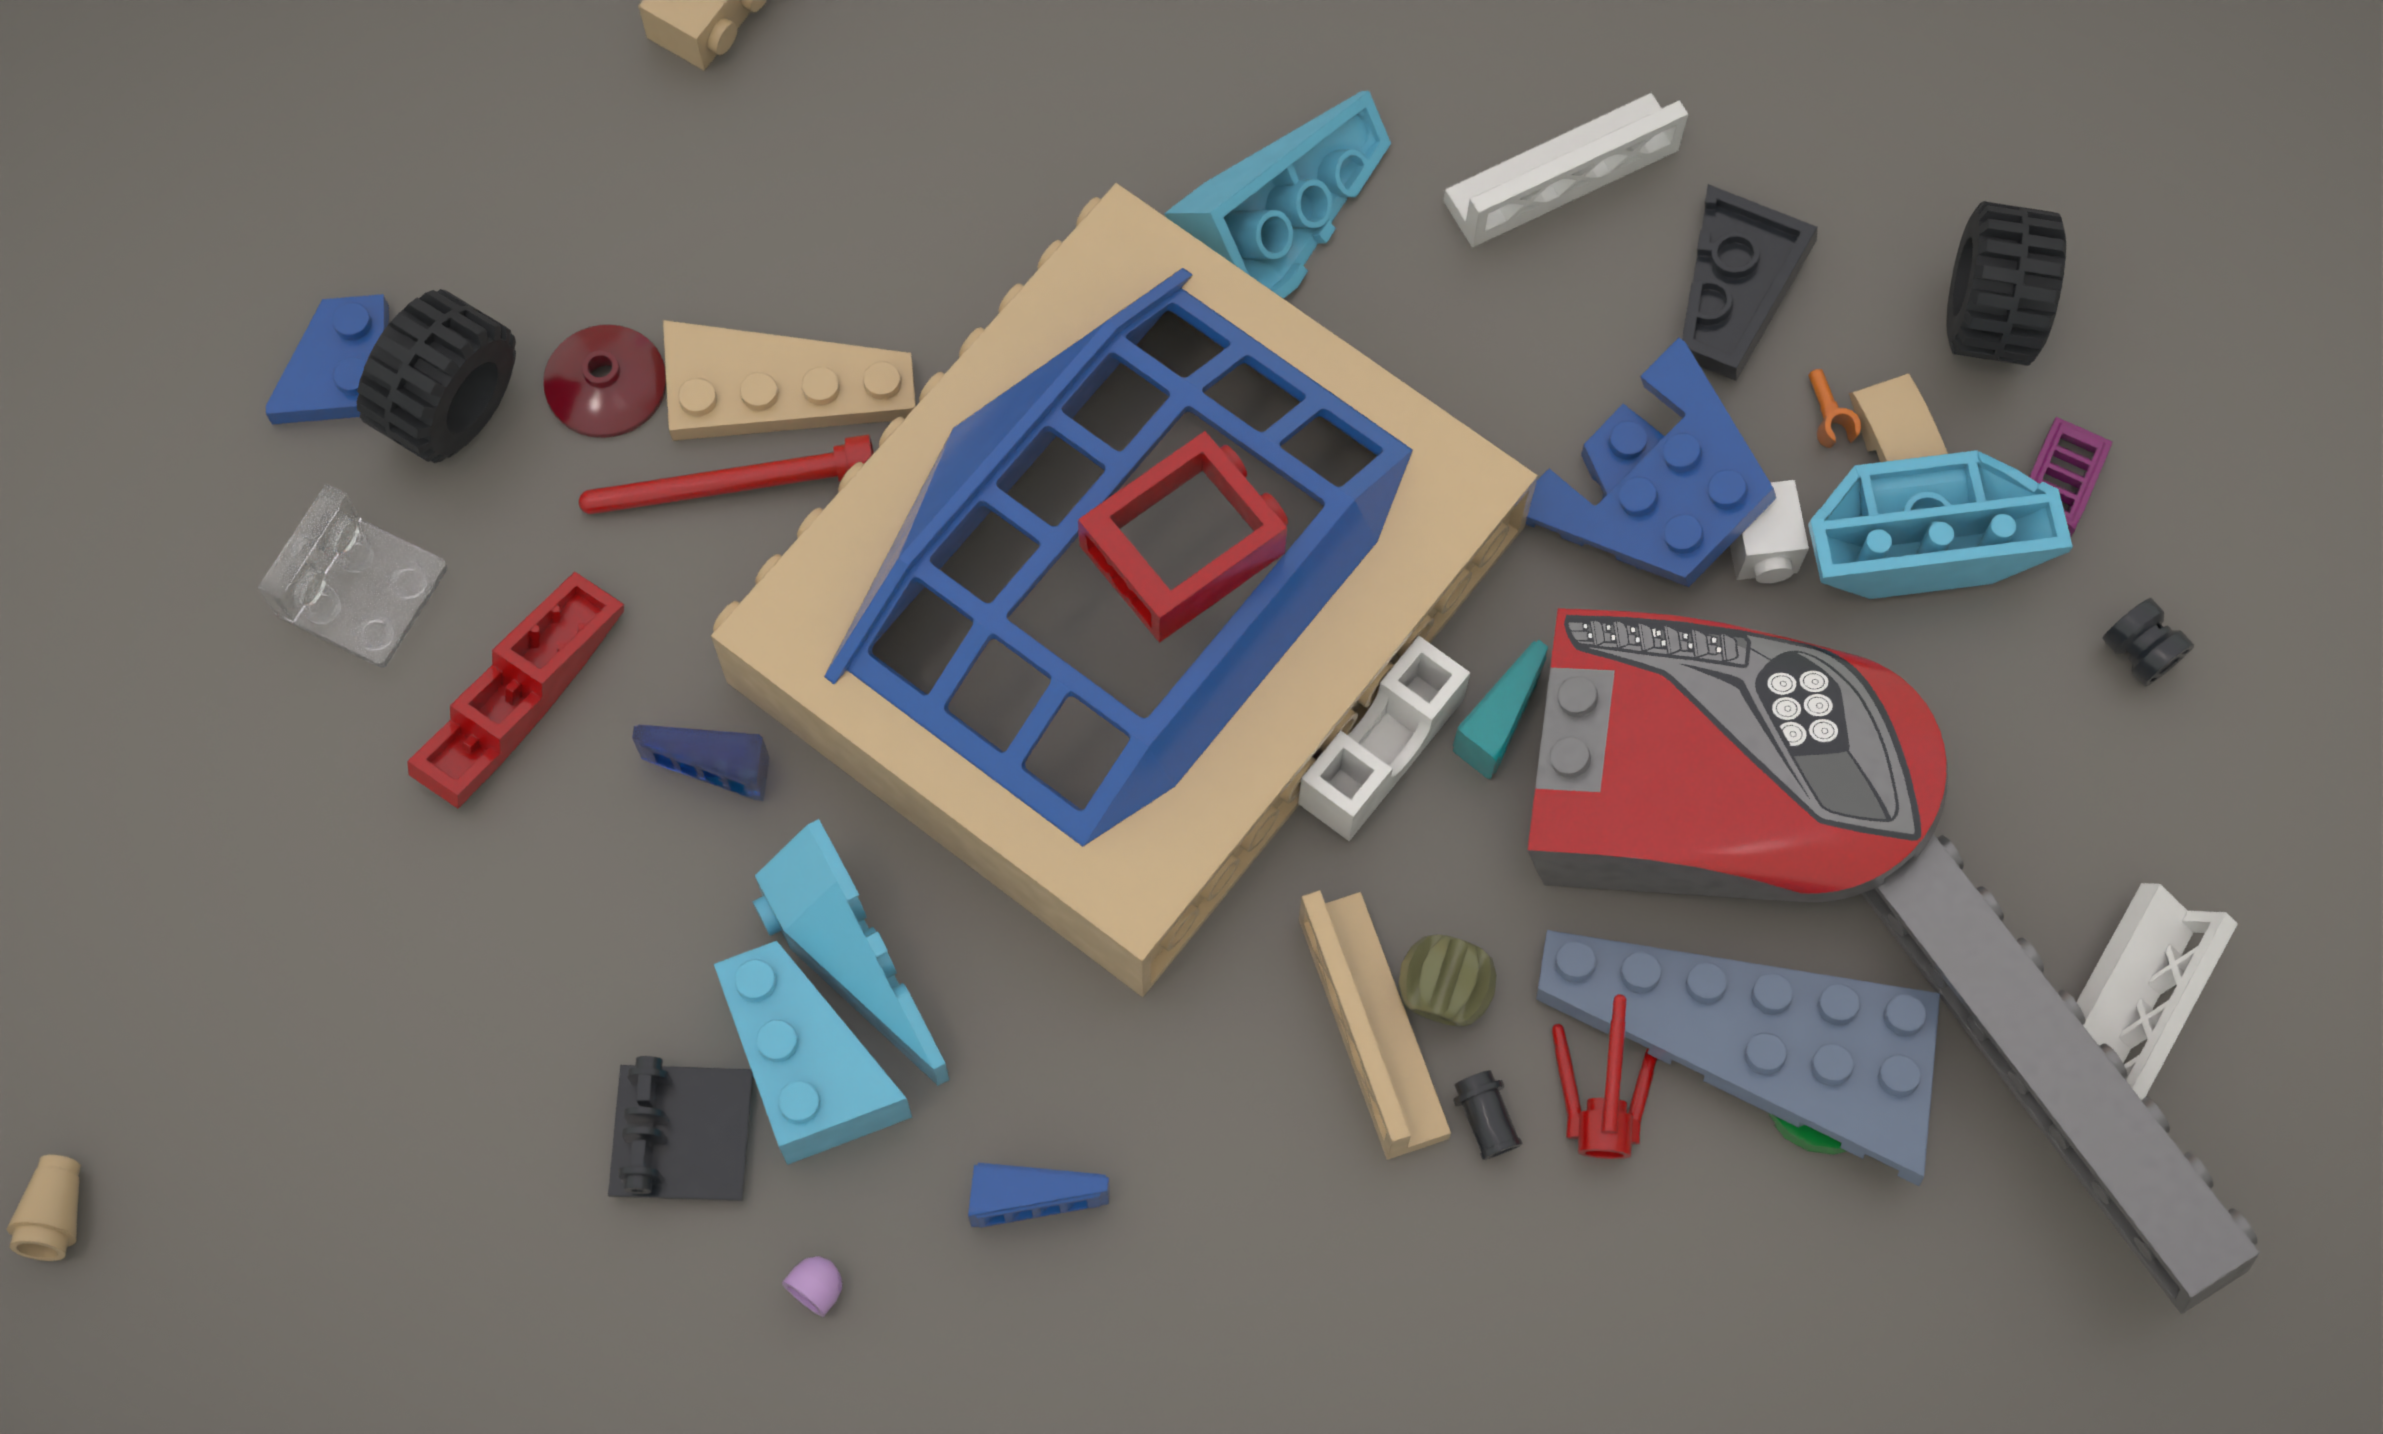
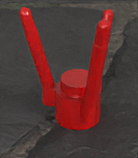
M1622 994L1616 995L1613 1000L1604 1098L1588 1099L1587 1110L1585 1111L1581 1110L1565 1029L1561 1024H1555L1552 1027L1555 1055L1567 1111L1566 1138L1578 1139V1154L1592 1158L1631 1157L1632 1145L1640 1144L1641 1119L1657 1058L1648 1054V1048L1645 1052L1627 1113V1102L1619 1099L1627 999Z

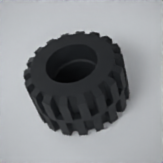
M1986 201L1978 205L1965 226L1950 284L1946 327L1948 341L1953 354L2029 366L2034 362L2049 337L2062 289L2066 261V234L2062 217L2059 213Z
M440 289L437 292L435 290L425 292L420 298H415L395 316L375 343L364 366L357 390L359 395L356 403L357 411L361 412L360 419L365 424L427 462L437 463L443 461L446 457L454 456L479 434L498 408L508 387L515 363V336L511 334L509 328L446 290Z

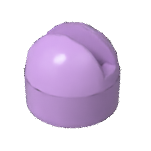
M817 1256L805 1258L797 1264L784 1279L782 1285L805 1307L824 1317L841 1293L842 1279L838 1269L830 1260Z

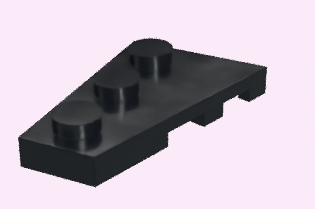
M1708 184L1693 283H1691L1682 340L1686 342L1699 366L1737 381L1816 243L1817 226Z

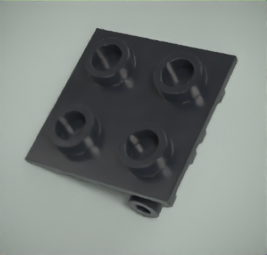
M639 1056L636 1058V1065H620L608 1196L743 1201L753 1080L752 1070L663 1066V1059L654 1056Z

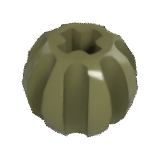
M1434 934L1424 936L1410 947L1401 963L1398 986L1403 1003L1412 1012L1442 1024L1460 1027L1471 1025L1485 1014L1495 995L1497 974L1493 959L1479 946L1455 937Z

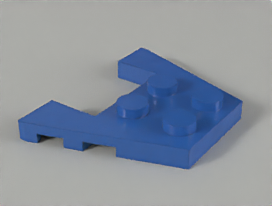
M1678 338L1640 378L1644 388L1682 417L1679 423L1597 505L1591 504L1549 468L1536 481L1526 525L1533 528L1535 525H1539L1559 533L1562 539L1580 546L1584 544L1591 545L1614 554L1619 561L1690 587L1776 499V494L1686 342Z

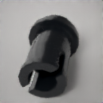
M1491 1070L1477 1073L1454 1084L1458 1096L1453 1099L1455 1106H1463L1480 1148L1482 1160L1497 1157L1523 1144L1521 1138L1517 1136L1500 1090L1505 1087L1502 1080L1495 1081Z

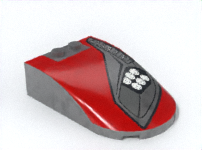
M1558 608L1527 849L1544 885L1796 902H1826L1853 897L1885 883L1884 878L1899 869L1912 856L1916 858L1932 837L1940 821L1947 795L1948 768L1945 746L1939 726L1925 701L1913 687L1890 669L1858 655L1722 622L1668 614Z

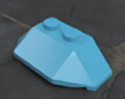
M1978 450L1855 465L1808 524L1821 583L1868 599L1994 584L2068 553L2073 547L2059 489L2043 481L2039 484L2021 471Z

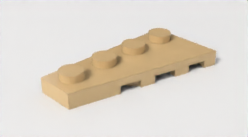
M663 320L668 421L672 441L893 421L897 417L905 419L916 407L911 353Z

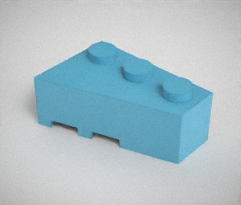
M777 941L714 964L774 1135L787 1165L912 1118L910 1107L904 1094Z

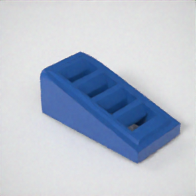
M978 1163V1165H974L969 1203L968 1217L971 1227L982 1228L1109 1204L1110 1196L1109 1177H1106L1105 1174Z

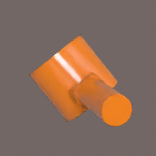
M1822 369L1811 371L1809 379L1820 404V411L1824 419L1817 430L1818 441L1824 447L1832 448L1836 443V438L1831 429V423H1837L1845 428L1847 439L1852 443L1861 430L1859 417L1850 409L1839 408Z

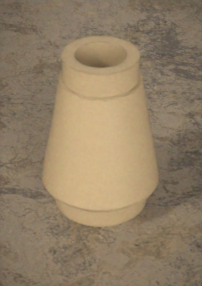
M44 1155L40 1157L38 1167L35 1169L7 1227V1232L12 1236L9 1247L13 1252L31 1259L57 1261L65 1257L68 1246L76 1243L79 1194L78 1176L81 1168L79 1162L60 1155Z

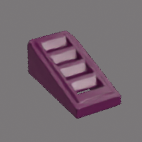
M2055 417L2028 477L2039 484L2043 481L2059 489L2061 501L2069 505L2068 510L2064 509L2071 537L2085 510L2113 441L2059 417ZM2063 439L2092 452L2091 459L2058 445L2059 440ZM2052 456L2085 470L2083 476L2050 462ZM2044 474L2076 487V492L2073 493L2044 480Z

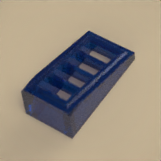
M640 724L634 726L632 739L641 759L747 798L759 801L764 800L770 757L763 737L760 734Z

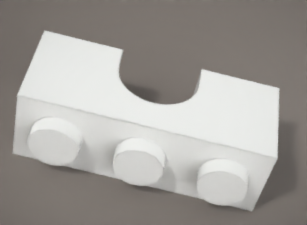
M1418 636L1382 679L1375 700L1357 726L1348 735L1340 731L1301 778L1298 804L1346 840L1350 841L1464 701L1470 672L1425 639Z

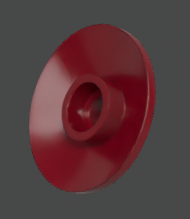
M597 325L572 334L555 349L545 368L543 380L544 393L552 413L567 428L589 437H616L637 429L657 411L666 391V369L658 349L641 333L619 325ZM599 367H612L610 373L604 377L591 375Z

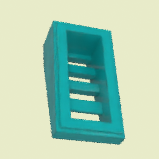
M1539 639L1537 642L1533 641L1457 728L1453 742V752L1487 779H1491L1493 774L1497 772L1542 674L1549 647Z

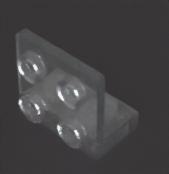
M325 484L263 578L258 589L276 617L379 668H384L392 659L444 577L448 566L444 559L362 520L347 493Z

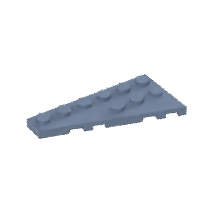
M1547 930L1536 1000L1608 1034L1610 1033L1614 997L1622 994L1627 999L1625 1037L1649 1048V1055L1667 1064H1671L1672 1060L1704 1075V1082L1798 1128L1802 1125L1809 1126L1841 1142V1149L1862 1159L1866 1154L1899 1170L1897 1176L1920 1186L1925 1173L1940 993Z

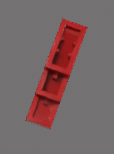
M574 571L492 649V665L450 704V720L407 761L408 775L459 809L544 717L622 615L624 604Z

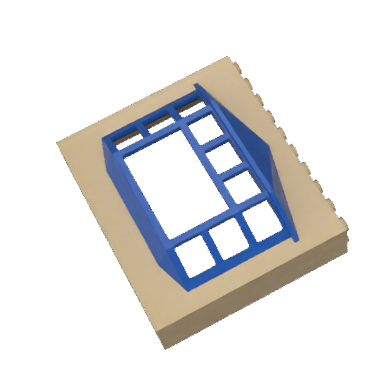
M1115 183L1102 199L1094 197L1085 205L1077 219L1076 228L1063 242L1056 240L1045 250L1038 263V270L1024 286L1018 283L1008 291L999 306V314L985 330L979 327L967 337L960 349L959 359L945 374L938 372L930 378L920 394L919 403L905 419L897 417L888 425L880 438L879 448L866 463L858 462L846 472L839 484V493L824 510L816 508L804 519L797 532L798 539L782 556L780 554L772 556L762 566L755 580L756 586L740 603L733 601L724 608L715 621L714 633L711 635L726 682L1129 988L1141 997H1144L1299 806L1301 778L1340 731L1348 735L1357 726L1375 700L1380 682L1415 639L1420 636L1429 643L1434 640L1524 529L1538 475L1125 188ZM1166 311L1173 312L1224 348L1223 351L1186 378L1180 377L1136 346ZM1122 363L1165 393L1169 398L1125 449L1116 451L1072 418L1118 365ZM1243 363L1300 401L1297 406L1264 432L1255 430L1204 394L1205 391ZM1186 412H1191L1323 505V509L1147 718H1141L1010 622L1008 618L1079 536L1078 519L1115 494ZM1317 417L1324 418L1377 455L1374 460L1341 487L1333 485L1281 448L1283 444ZM1057 436L1101 467L1105 472L1059 525L1050 526L1006 493ZM992 511L1038 544L1039 548L996 598L990 603H985L940 569ZM924 587L973 622V626L929 694L917 688L877 658L872 652L874 644ZM992 639L998 640L1051 680L1049 686L1005 752L952 714L948 708L955 693L988 642ZM1068 697L1078 699L1130 739L1083 810L1027 770L1025 766L1026 760Z

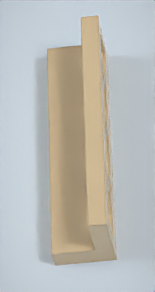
M1320 890L1302 896L1299 922L1386 1159L1389 1160L1448 1140L1451 1135L1450 1128L1361 892L1328 903L1324 902Z

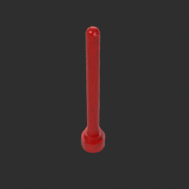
M870 434L845 438V444L833 446L834 452L586 490L579 497V507L587 514H598L838 477L839 482H841L846 472L858 462L865 464L874 454Z

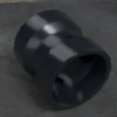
M2152 598L2146 599L2130 610L2103 636V640L2115 654H2126L2129 652V660L2133 663L2132 672L2145 687L2172 669L2194 647V644L2181 630H2172L2168 625L2162 626L2164 611Z

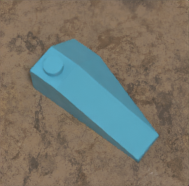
M1360 91L1204 182L1164 213L1165 217L1284 299L1298 288L1306 276L1308 270L1304 265L1318 244H1326L1336 229L1332 222L1348 197H1357L1391 145L1370 91Z
M818 819L806 825L755 875L762 897L752 902L769 936L781 931L790 949L937 1086L950 1080L946 1063L904 983L899 985L895 974H897L879 932L874 927L869 928L864 919L867 916L858 898L859 893L820 820Z

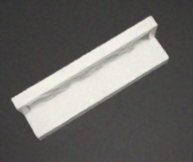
M1647 94L1445 189L1443 202L1471 247H1476L1677 152L1689 114L1680 100L1661 108L1653 94Z
M2141 883L2077 1000V1004L2085 1017V1024L2083 1025L2098 1045L2102 1043L2109 1045L2120 1057L2123 1064L2130 1050L2147 1039L2140 1055L2124 1064L2127 1071L2125 1080L2141 1100L2146 1097L2238 925L2226 912L2188 911L2161 884ZM2193 933H2205L2199 945L2182 956ZM2177 985L2170 999L2153 1010L2159 996Z

